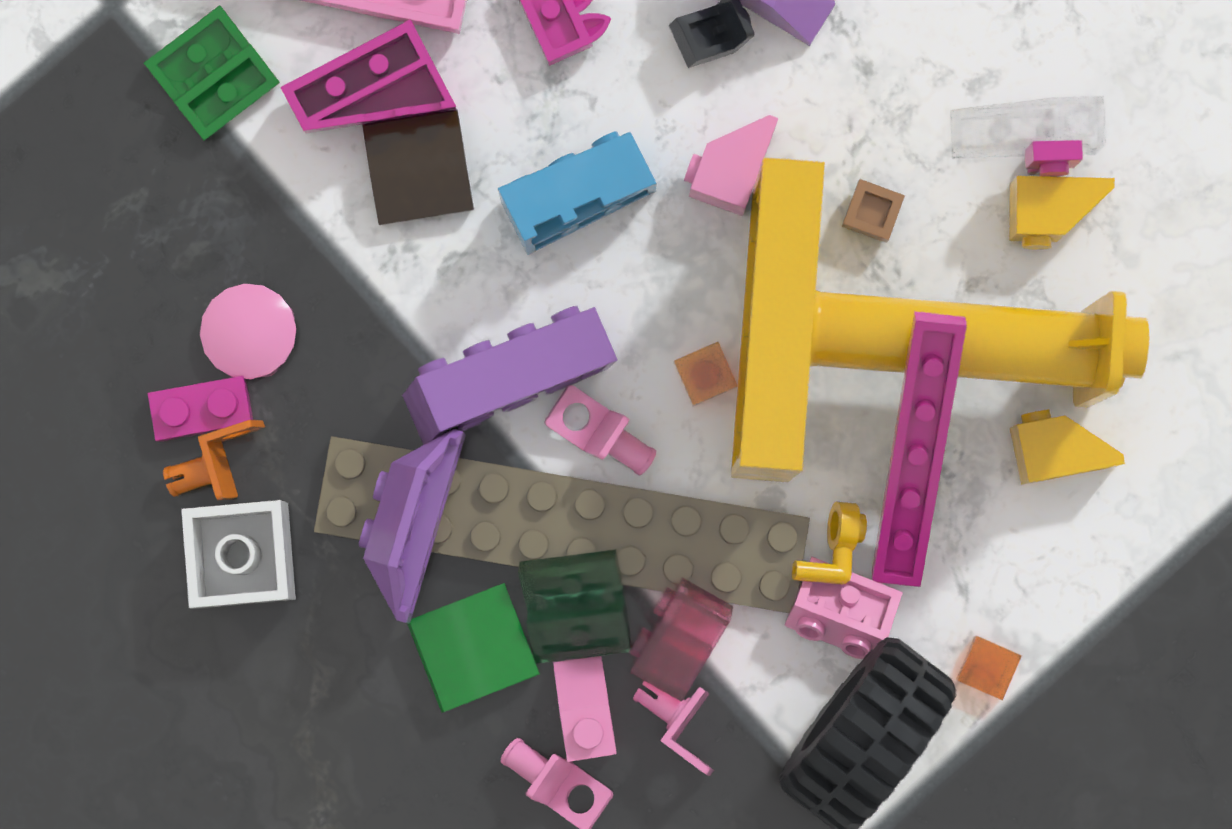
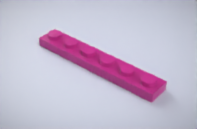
M914 311L871 571L873 581L921 587L965 339L966 317Z

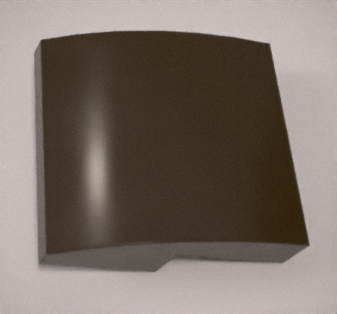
M458 109L362 125L379 225L474 210Z

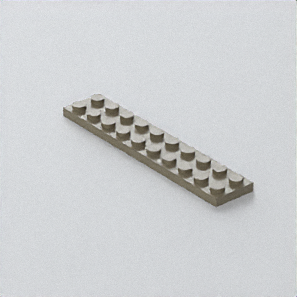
M331 436L314 532L360 540L366 519L375 520L380 501L374 500L373 494L380 472L389 473L392 462L414 450ZM459 458L431 552L790 613L800 583L799 580L792 579V566L795 560L803 561L810 518Z

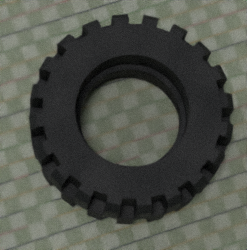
M884 638L853 669L848 678L840 685L829 702L820 711L815 721L810 725L799 744L793 750L779 777L783 792L831 829L860 828L866 819L870 818L878 810L879 806L894 792L896 786L906 777L912 769L911 767L921 757L928 747V743L941 727L942 721L948 715L952 707L951 704L957 695L953 680L899 638Z

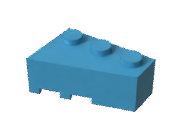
M617 131L609 133L592 143L593 148L576 155L574 153L564 155L553 161L548 167L522 176L498 188L502 206L527 255L656 192L657 183L631 132L619 136Z

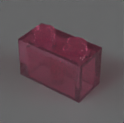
M683 577L675 590L666 587L653 609V613L659 616L651 631L645 628L640 630L629 650V654L635 656L630 673L682 702L731 621L733 606Z

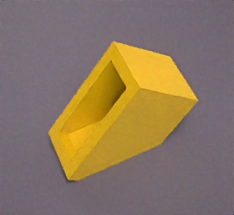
M1016 176L1010 183L1009 241H1022V248L1042 250L1052 248V242H1058L1115 188V178Z
M1050 409L1022 414V424H1017L1010 428L1021 485L1125 464L1124 455L1066 415L1051 418Z

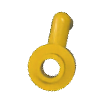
M836 501L831 507L827 525V540L829 548L833 550L832 564L795 560L792 566L793 580L840 585L850 581L852 576V552L857 543L864 541L867 530L866 515L860 514L859 506L856 503Z

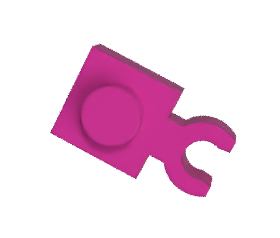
M1082 140L1033 141L1025 150V166L1028 175H1036L1039 172L1040 176H1065L1069 174V168H1075L1083 160Z

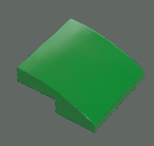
M221 5L144 62L148 70L203 140H206L280 83Z
M505 583L413 618L410 623H407L441 713L540 674Z

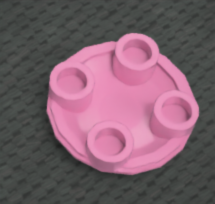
M241 284L227 288L211 300L202 316L200 338L204 353L217 369L231 377L244 376V379H255L272 376L285 363L294 347L296 336L294 313L279 294L265 286Z

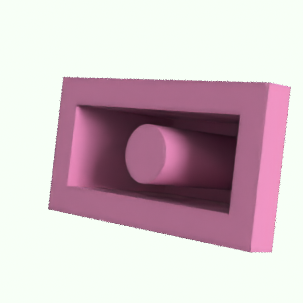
M768 115L707 143L703 156L693 154L684 181L692 183L689 197L743 216L778 118Z
M602 655L553 662L567 762L617 754Z

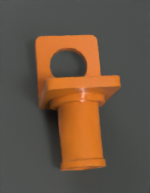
M247 420L198 436L202 450L201 457L164 468V480L170 478L175 480L184 477L181 480L166 484L169 493L176 497L181 495V493L212 484L217 500L237 498L238 493L222 442L264 429V422L262 420Z

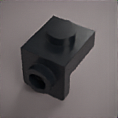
M721 0L715 6L677 17L668 25L688 68L734 54L754 37L750 16L747 10L743 8L740 0Z

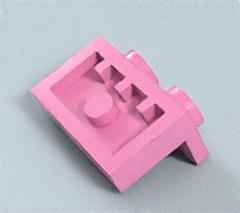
M811 557L809 561L817 563H827L814 557ZM853 572L850 581L843 585L802 581L793 607L787 616L785 626L795 630L798 635L805 639L824 641L841 648L844 653L851 657L864 659L871 649H874L881 640L889 636L903 592Z

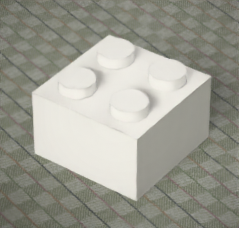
M275 500L181 509L189 608H210L296 600L287 502Z

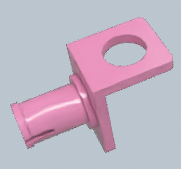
M568 385L544 421L548 428L587 454L601 460L609 454L632 469L639 476L650 467L656 456L654 448L647 446L624 430L629 422V418L607 409L573 385ZM581 403L589 412V420L582 429L572 431L565 426L563 413L570 404Z
M649 675L642 684L654 692L658 698L654 699L639 688L633 700L636 703L639 702L668 724L666 727L668 731L660 740L704 774L710 776L714 770L676 742L709 696V693L699 687L691 698L688 697L684 700L658 681L654 675Z
M520 738L514 739L501 757V764L509 767L532 784L526 792V796L549 806L579 829H591L613 797L612 790L574 763L567 762V759L553 754L548 760L525 744ZM579 785L588 786L594 794V803L585 813L573 812L568 803L570 792Z

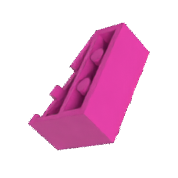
M411 19L280 87L305 133L456 109V105Z

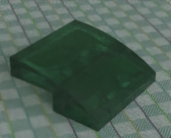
M616 549L521 561L519 563L518 574L528 612L526 625L536 664L632 652L626 600Z

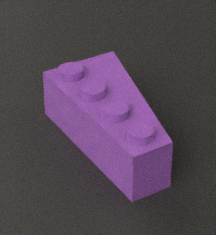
M578 306L569 307L552 315V324L536 329L534 323H529L507 333L509 341L492 347L490 340H486L463 351L465 358L447 364L445 358H440L418 368L420 375L413 380L402 396L423 445L443 435L450 428L457 426L458 430L466 431L494 416L493 411L501 408L502 412H510L537 399V394L542 391L549 395L566 388L568 385H573L608 370L618 359L596 308L592 307L580 312Z

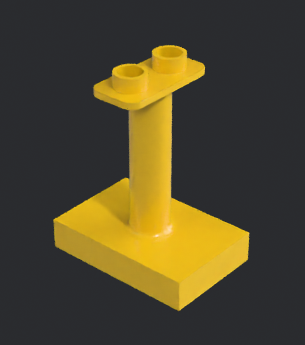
M763 157L752 192L731 478L789 482L797 476L803 468L810 367L823 366L904 373L914 311L966 317L967 327L958 377L1073 386L1074 406L1085 408L1116 395L1123 386L1125 378L1141 379L1143 377L1149 352V324L1147 318L1126 316L1127 298L1125 292L1110 291L1081 312L817 291L816 278L825 162Z

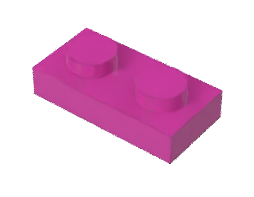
M244 376L148 393L155 441L158 442L211 433L247 420H253L247 381L244 379Z

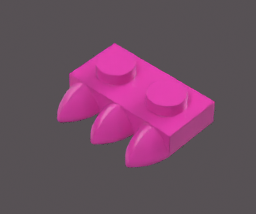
M519 0L549 66L593 47L592 43L605 33L611 21L609 16L599 13L579 14L593 0Z

